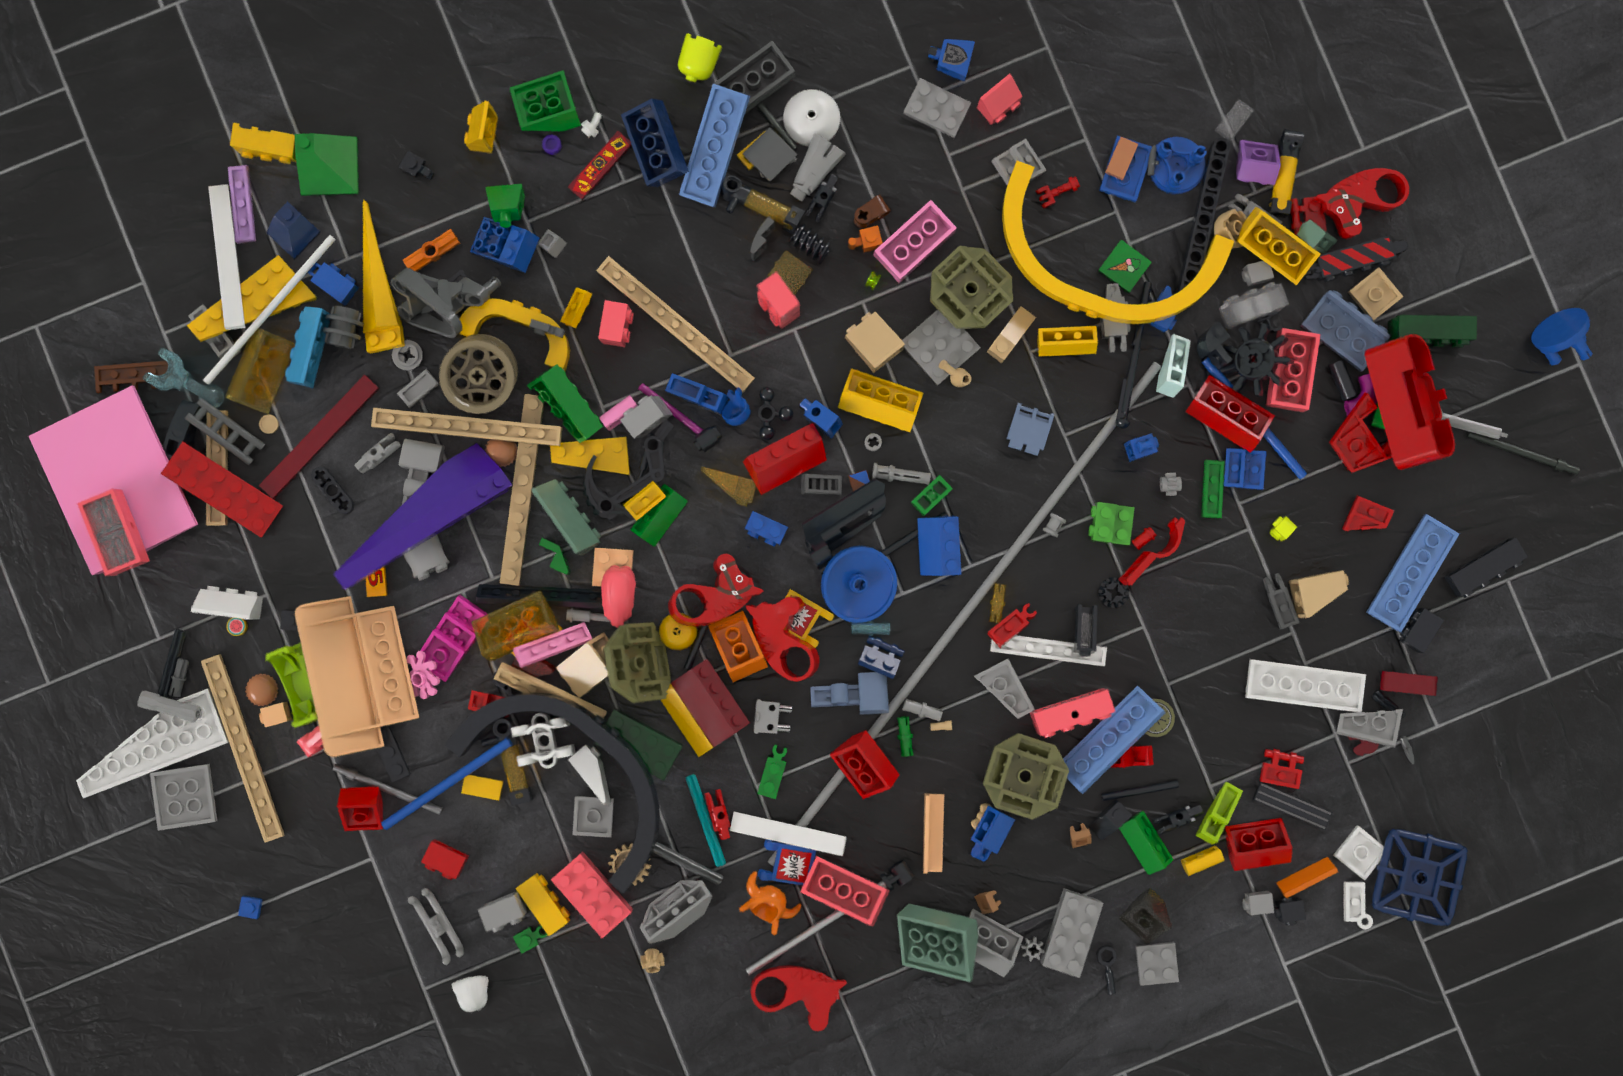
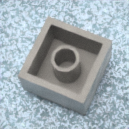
M651 395L639 400V405L633 409L631 407L623 413L624 417L620 421L633 438H643L673 414L660 396Z
M515 891L484 904L478 909L486 932L492 930L494 933L503 929L509 922L513 925L522 921L525 918L524 915L528 912V908L519 893Z

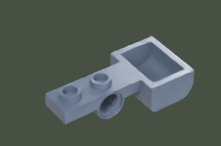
M877 672L858 673V685L837 683L831 686L810 687L811 707L859 705L860 715L889 713L887 676Z

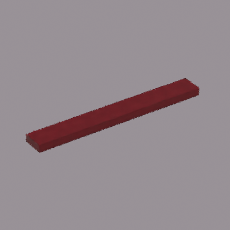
M363 375L259 486L272 499H275L379 390V387L366 375Z

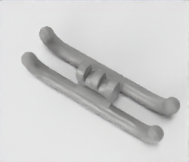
M424 888L421 894L428 899L436 913L435 916L429 918L422 904L415 896H410L408 903L412 904L443 958V964L448 965L451 961L450 954L440 936L445 932L448 934L456 949L457 957L463 956L464 948L431 890Z

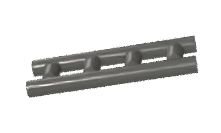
M201 397L197 402L201 406L194 416L188 413L184 419L247 465H250L253 461L249 457L255 447L261 450L265 444ZM207 412L217 418L211 427H208L201 421ZM223 424L233 430L227 439L217 433ZM239 436L249 441L243 451L233 445Z

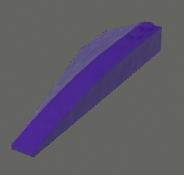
M477 443L444 462L334 573V576L344 590L350 588L508 492L512 486L511 482L491 457Z

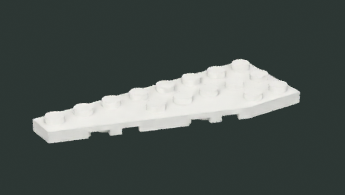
M210 688L177 700L201 707L199 718L196 722L193 723L160 712L146 725L122 742L113 752L105 756L102 761L78 778L76 781L82 798L92 796L229 743Z

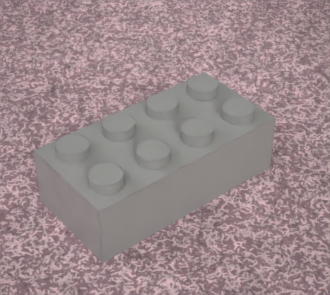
M1063 888L1044 947L1045 953H1042L1040 960L1042 966L1080 978L1102 910V901Z

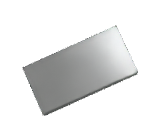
M425 369L397 394L409 408H412L436 388L439 383Z

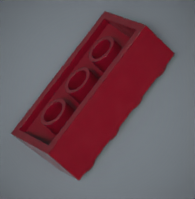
M708 659L670 683L713 748L750 724Z

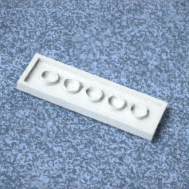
M1250 659L1245 698L1362 712L1366 674Z

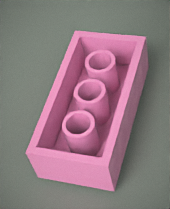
M930 200L874 251V256L900 283L956 232L957 227Z

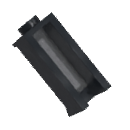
M1078 604L1075 607L1074 653H1079V656L1090 657L1091 654L1096 652L1098 605H1093L1090 608L1082 607V604Z

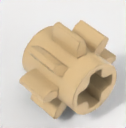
M648 949L645 951V956H640L642 969L646 968L648 973H656L660 971V966H664L663 953H659L657 949Z

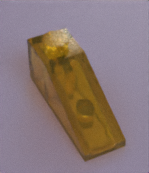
M701 467V471L733 500H737L736 504L747 507L748 504L753 503L757 488L753 480Z

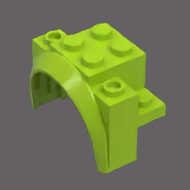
M301 643L294 646H286L266 654V661L270 662L275 668L289 699L294 721L291 724L294 727H299L318 721Z

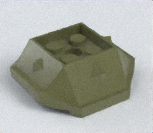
M959 246L932 271L930 302L956 329L986 328L1013 302L1012 276L986 249ZM966 287H972L974 293L967 292Z
M653 622L619 626L604 646L605 669L608 671L610 687L632 703L666 699L671 676L666 647L661 641L656 626Z
M1017 733L994 746L983 785L995 808L1033 820L1058 808L1069 769L1056 745ZM1022 771L1029 772L1028 780L1021 781L1020 773Z

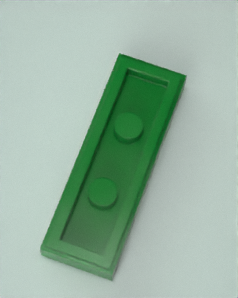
M1204 460L1201 517L1222 518L1225 461Z

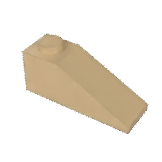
M1020 306L990 346L987 353L1003 363L1036 317Z

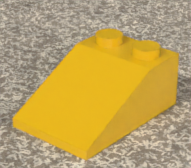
M484 101L473 107L472 114L469 113L467 123L470 126L469 132L465 133L464 143L469 150L492 153L498 115L489 101Z

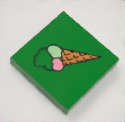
M1120 240L1098 272L1113 283L1119 284L1121 289L1129 293L1152 262L1123 240Z

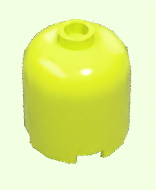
M686 34L678 60V68L682 74L686 75L685 79L696 83L697 80L703 81L710 78L722 46L718 45L715 47V42L700 36L693 39L691 34Z

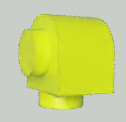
M1279 516L1272 523L1274 527L1270 530V534L1276 540L1280 539L1283 541L1294 532L1297 526L1287 516L1283 518Z

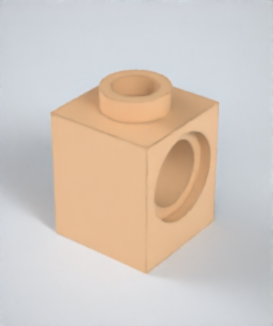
M288 702L260 709L259 718L265 727L292 720Z

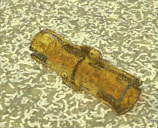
M994 583L993 600L990 601V604H992L990 622H995V617L996 623L1001 622L1003 606L1006 603L1004 602L1007 585L1001 584L1000 586V584Z

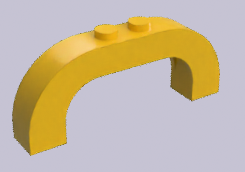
M489 299L482 306H470L459 318L462 324V331L459 334L466 337L478 334L482 324L493 317H502L530 327L532 319L554 327H561L550 317L541 314L540 309L535 307L525 308L523 303L513 300L511 303L502 299ZM565 333L563 338L546 334L550 347L544 364L551 368L558 364L559 367L566 371L570 357V348Z

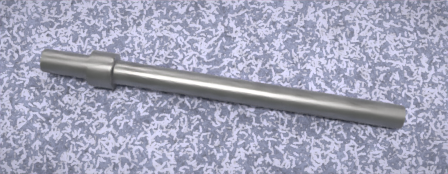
M337 763L333 767V771L345 775L347 779L357 780L371 787H379L381 791L407 802H412L418 798L358 773V770L354 768L349 769ZM430 802L422 806V808L438 815L442 811V807Z

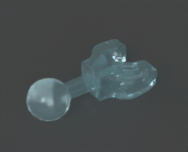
M160 348L158 355L167 361V372L160 376L147 372L142 377L144 381L161 391L172 388L182 391L183 388H186L198 395L199 399L202 397L215 408L219 407L224 401V392L219 386L215 384L204 386L191 379V374L184 369L182 359L165 348Z

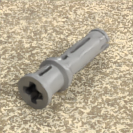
M874 463L872 480L879 478L886 479L888 482L900 480L929 485L931 473L897 469L893 465L882 466Z

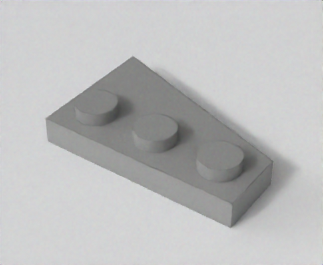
M1009 658L974 675L1017 719L1035 710Z
M1403 709L1370 713H1342L1339 716L1336 734L1395 748Z

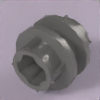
M332 306L331 314L325 315V319L331 321L330 328L323 327L322 332L326 333L325 342L340 348L354 349L355 340H361V336L355 334L356 327L363 328L364 323L360 322L361 313L347 307Z

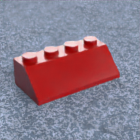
M1211 375L1207 377L1186 410V413L1250 453L1261 441L1275 417L1272 413Z
M811 423L748 456L743 463L760 494L763 495L827 461L822 438L815 425Z

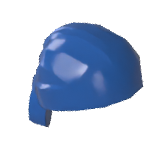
M738 387L735 393L732 390H728L727 396L730 400L722 411L723 419L732 426L742 425L751 415L749 405L742 397L741 388Z

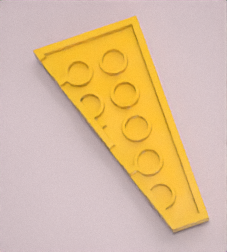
M279 255L240 284L245 324L253 323L295 275ZM300 280L270 316L281 313L285 309L300 306V304L307 301L311 302L317 298ZM221 299L187 325L200 342L228 331L225 330Z

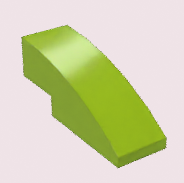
M1225 782L1207 811L1196 836L1211 845L1217 843L1225 825L1229 823L1243 791Z

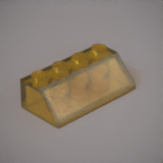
M258 328L246 344L225 398L268 414L290 362V352L295 347V343Z
M541 591L535 592L471 622L481 655L491 662L512 653L515 647L560 631L555 615Z

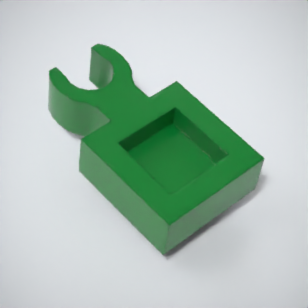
M541 925L535 931L530 926L513 936L521 954L539 945L538 938L548 936L547 933L542 934L540 932V928H543Z

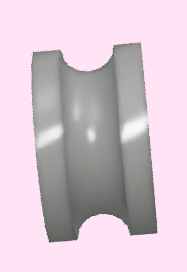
M873 433L866 437L865 447L869 451H876L881 447L882 439L878 434ZM875 437L878 439L876 442H879L878 446L874 445L872 448L869 446L868 439L872 440Z

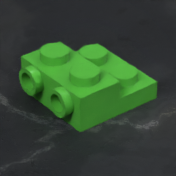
M1096 502L1095 506H1092L1091 517L1094 518L1093 525L1089 526L1088 536H1091V541L1129 546L1135 507Z

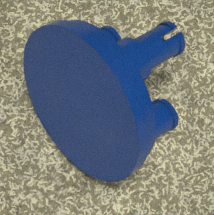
M1170 137L1156 145V159L1160 163L1155 166L1154 175L1150 176L1151 180L1159 189L1171 194H1182L1192 190L1203 178L1205 172L1204 157L1207 153L1204 150L1206 148L1201 145L1198 146L1193 141L1183 137Z
M1569 308L1549 316L1536 327L1531 337L1534 346L1541 353L1545 354L1550 365L1560 363L1562 358L1559 356L1558 351L1570 346L1575 348L1581 360L1589 359V356L1593 354L1586 344V333L1590 327V318L1587 312L1581 308Z

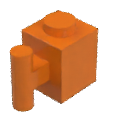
M874 226L859 230L858 238L849 239V249L853 250L855 247L862 246L863 253L876 250L882 244L879 227Z

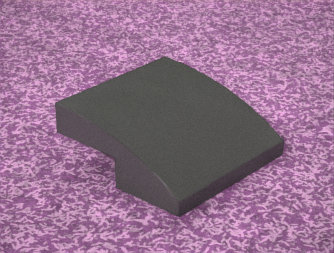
M770 127L742 154L769 182L797 156L794 150Z
M770 217L763 222L754 237L750 250L753 261L767 249V240L765 239L775 230V221Z

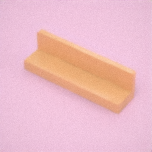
M924 793L923 873L942 872L944 794Z

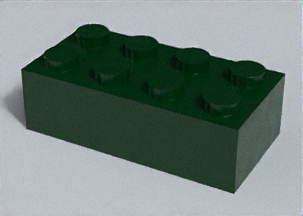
M1398 315L1388 321V334L1391 336L1388 342L1407 335L1417 334L1424 339L1426 344H1432V347L1439 348L1451 344L1452 348H1461L1477 339V316Z
M614 709L606 725L617 729L621 733L620 736L642 758L650 774L664 781L683 744L624 712Z

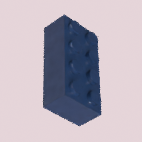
M650 99L621 114L647 186L659 187L689 172L662 100Z

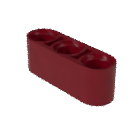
M1381 671L1380 690L1436 696L1438 677Z

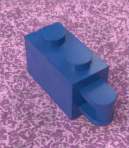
M325 262L322 265L315 263L307 272L313 276L310 281L346 306L359 289L355 285L356 280L347 274L345 277L339 273L341 269L332 263L330 266ZM318 267V271L314 274L313 272Z
M1152 433L1124 443L1129 462L1158 452L1159 443Z
M988 805L970 839L975 842L971 851L972 857L986 861L991 851L997 854L1015 819Z

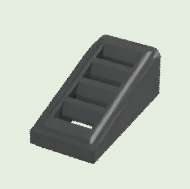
M803 474L801 476V494L842 495V476ZM809 479H811V489H809ZM816 479H819V490L816 489ZM824 480H827V490H824ZM832 480H835V490H831Z

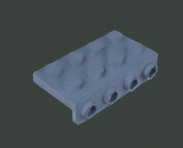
M1329 290L1321 297L1300 326L1307 332L1321 334L1320 341L1362 372L1367 366L1365 351L1384 344L1391 336L1386 328L1372 322L1373 319L1369 315L1360 313L1353 303H1347L1343 300L1340 293Z

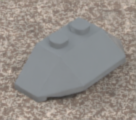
M680 880L649 904L643 923L640 926L647 941L651 944L674 938L705 914L712 895L702 880Z

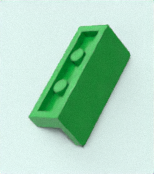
M663 484L660 488L666 497L638 519L630 529L653 547L656 546L688 502L666 484Z
M1144 811L1138 812L1119 828L1148 875L1165 869L1174 860Z

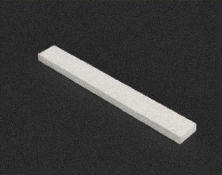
M228 184L208 186L225 330L245 328Z

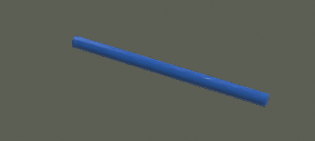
M1208 357L1201 362L1214 378L1233 389L1232 383L1221 373L1220 369L1218 370L1210 362ZM1268 427L1263 437L1299 479L1307 475L1306 471Z
M507 737L382 821V827L388 830L511 747L513 745L511 740Z

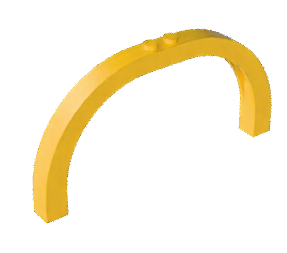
M1016 161L1003 203V231L1008 249L1017 267L1032 285L1050 298L1068 305L1070 310L1076 312L1081 310L1086 312V315L1091 318L1100 317L1125 324L1156 322L1175 316L1196 303L1209 290L1222 272L1234 241L1216 234L1212 239L1204 263L1193 281L1177 294L1158 302L1141 305L1117 303L1058 280L1037 261L1026 241L1022 225V205L1035 167Z

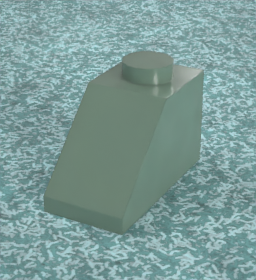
M1310 219L1301 225L1297 233L1301 239L1322 254L1327 253L1338 241Z

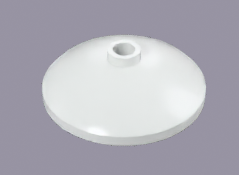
M801 91L794 95L785 107L783 114L784 127L788 135L795 142L809 147L814 133L830 141L839 128V108L832 97L822 91ZM814 112L815 116L811 118L808 114Z

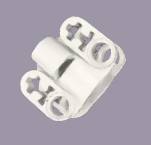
M540 712L532 717L530 724L512 727V737L532 733L536 751L517 756L518 766L533 764L539 760L542 767L551 768L557 764L558 758L574 755L576 753L574 744L557 747L554 729L570 726V722L561 717L551 719L547 713ZM539 716L545 718L546 723L537 724L536 720ZM542 735L549 737L548 745L541 744L540 738ZM553 757L552 764L545 763L544 760Z

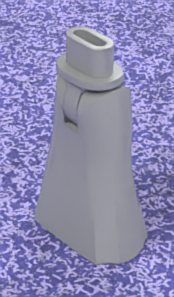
M814 133L805 158L795 177L794 188L790 194L803 202L806 195L810 196L846 153L837 146L832 145L831 142L822 136Z

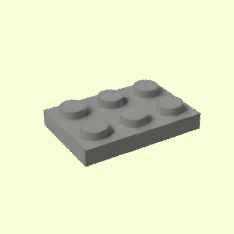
M920 78L903 114L955 138L971 102Z

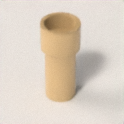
M951 720L930 723L931 731L952 730Z

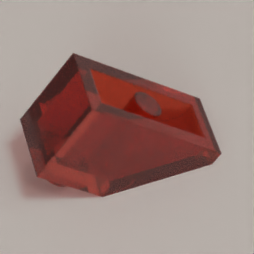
M515 658L511 665L533 677L552 674L556 670V666L545 659L521 668L517 658Z

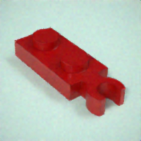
M1029 603L1024 605L1021 613L1017 609L988 631V636L999 648L1029 625L1027 620H1031L1036 616V611L1032 614L1027 613L1026 610L1030 607Z

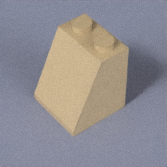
M869 312L861 318L862 322L858 326L854 324L846 330L848 334L845 335V338L871 371L875 373L904 349L905 344L876 312L873 314Z
M1333 571L1289 580L1297 617H1311L1347 591V585H1349L1347 574H1344V571Z
M604 632L588 641L556 667L560 676L566 680L572 692L578 698L584 696L608 678V671L605 669L604 646L609 641V638Z

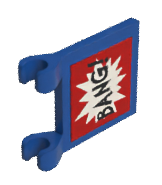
M766 839L764 847L767 850L777 852L773 871L760 869L758 871L759 879L804 885L814 863L816 850Z

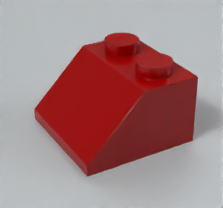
M379 787L340 788L337 808L344 831L383 829L381 825L383 821V799Z

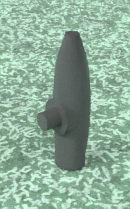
M1154 145L1148 160V175L1150 176L1154 175L1155 166L1160 163L1156 159L1157 151Z
M1401 736L1400 741L1408 760L1415 764L1412 747L1407 737Z

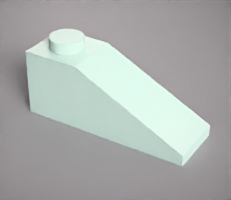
M1175 334L1171 336L1158 376L1156 392L1174 398L1184 387L1191 340Z

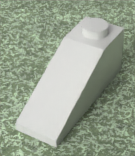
M585 745L568 760L604 805L609 806L611 801L603 762L599 758L601 754L594 746L591 748Z

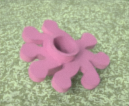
M418 651L416 653L418 661H416L414 655H408L406 661L412 666V671L409 674L414 696L420 695L422 699H427L429 695L434 696L437 694V689L432 685H438L440 678L434 676L431 670L437 668L436 662L428 661L424 663L426 654L423 651Z

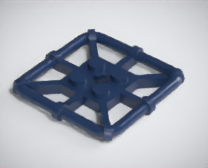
M1391 829L1388 831L1389 834L1385 840L1380 865H1377L1378 874L1372 896L1373 908L1383 913L1404 917L1408 921L1416 920L1437 926H1449L1454 917L1459 892L1463 888L1461 883L1467 861V848L1456 842L1435 838L1431 834L1423 835L1402 829ZM1400 837L1423 842L1424 847L1421 858L1410 855ZM1393 841H1395L1404 856L1401 870L1388 867ZM1432 845L1455 850L1454 853L1439 862L1429 860ZM1458 859L1453 883L1441 880L1444 867ZM1386 872L1400 875L1397 889L1380 899ZM1422 873L1425 879L1418 883L1416 877ZM1440 885L1452 888L1446 913L1437 900ZM1401 894L1412 896L1409 910L1385 905ZM1419 899L1430 900L1440 918L1416 913Z

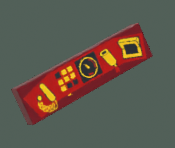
M617 131L572 181L568 188L583 201L632 146L631 141Z

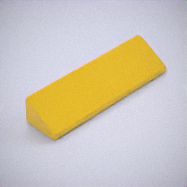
M670 684L667 690V697L662 699L661 702L697 756L700 757L713 747Z

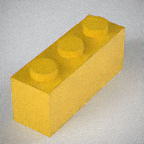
M1096 326L1038 328V356L1096 354L1098 345Z
M536 873L519 885L516 890L548 936H550L570 921V913L564 906H560L556 893L553 890L550 892L546 886L548 882L544 876H539Z

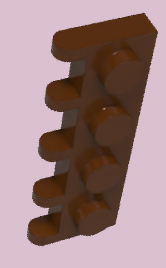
M171 360L94 366L97 393H102V386L113 385L114 392H119L120 384H132L136 390H138V383L151 382L152 389H157V382L168 381L169 388L175 386L173 361Z

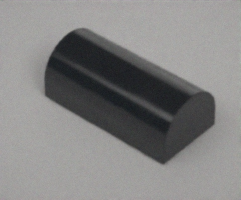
M1344 360L1328 365L1342 401L1356 396L1358 393Z

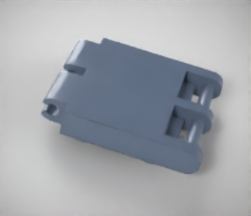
M1018 403L1006 438L1010 440L1008 447L1021 451L1023 445H1026L1024 452L1037 456L1039 450H1044L1055 414L1043 413L1038 411L1037 408L1031 409ZM1020 409H1021V410H1024V411H1027V412H1031L1032 415H1031V414H1028V413L1021 412ZM1036 415H1040V416H1043V417H1046V418H1049V419H1048V420H1047V419H1043V418L1037 417Z

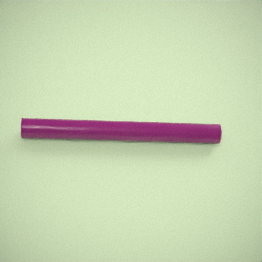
M643 383L638 388L648 397L651 395L659 396ZM660 397L673 416L696 434L703 431L696 423Z

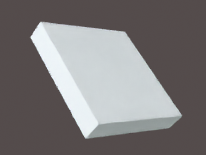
M1357 825L1333 856L1363 880H1366L1381 861L1384 846Z

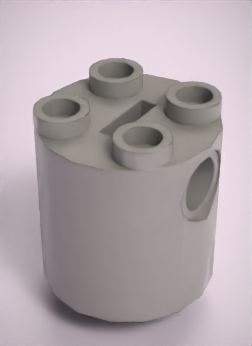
M438 535L404 554L406 562L412 569L413 577L418 578L419 581L430 577L429 573L434 571L440 573L447 570V565L450 563L444 554Z

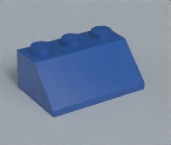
M958 516L917 518L920 575H961Z

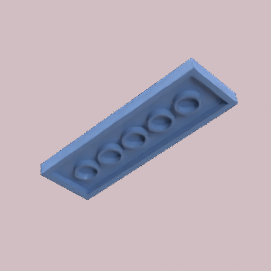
M717 84L712 85L687 166L689 172L685 173L679 195L711 207H716L749 102V95Z
M1424 514L1366 613L1397 632H1402L1455 543L1459 533L1428 514Z
M1137 686L1114 708L1115 712L1110 713L1111 717L1103 719L1063 758L1069 769L1067 779L1082 794L1165 714V711L1140 687Z

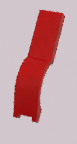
M1174 517L1168 523L1170 539L1167 546L1158 553L1143 551L1118 580L1123 585L1131 586L1155 558L1167 557L1174 553L1180 545L1185 520L1182 517L1179 520Z

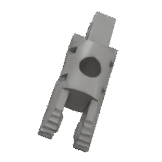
M388 434L368 450L355 464L357 470L365 473L369 469H373L400 448L399 442H393L395 439L394 434Z

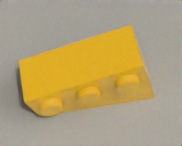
M233 123L230 146L239 152L242 157L253 159V156H256L264 161L278 159L279 162L291 164V161L296 162L295 135L273 130L270 132L260 131L258 127L253 126L252 129L241 128L238 123Z

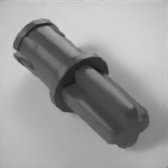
M179 658L177 660L174 675H171L173 679L168 692L170 696L173 694V697H181L184 681H187L186 673L189 665L187 659Z

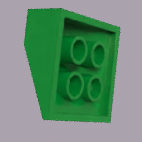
M564 71L510 88L522 131H566L581 126Z
M315 133L295 134V156L301 196L359 194L357 137Z

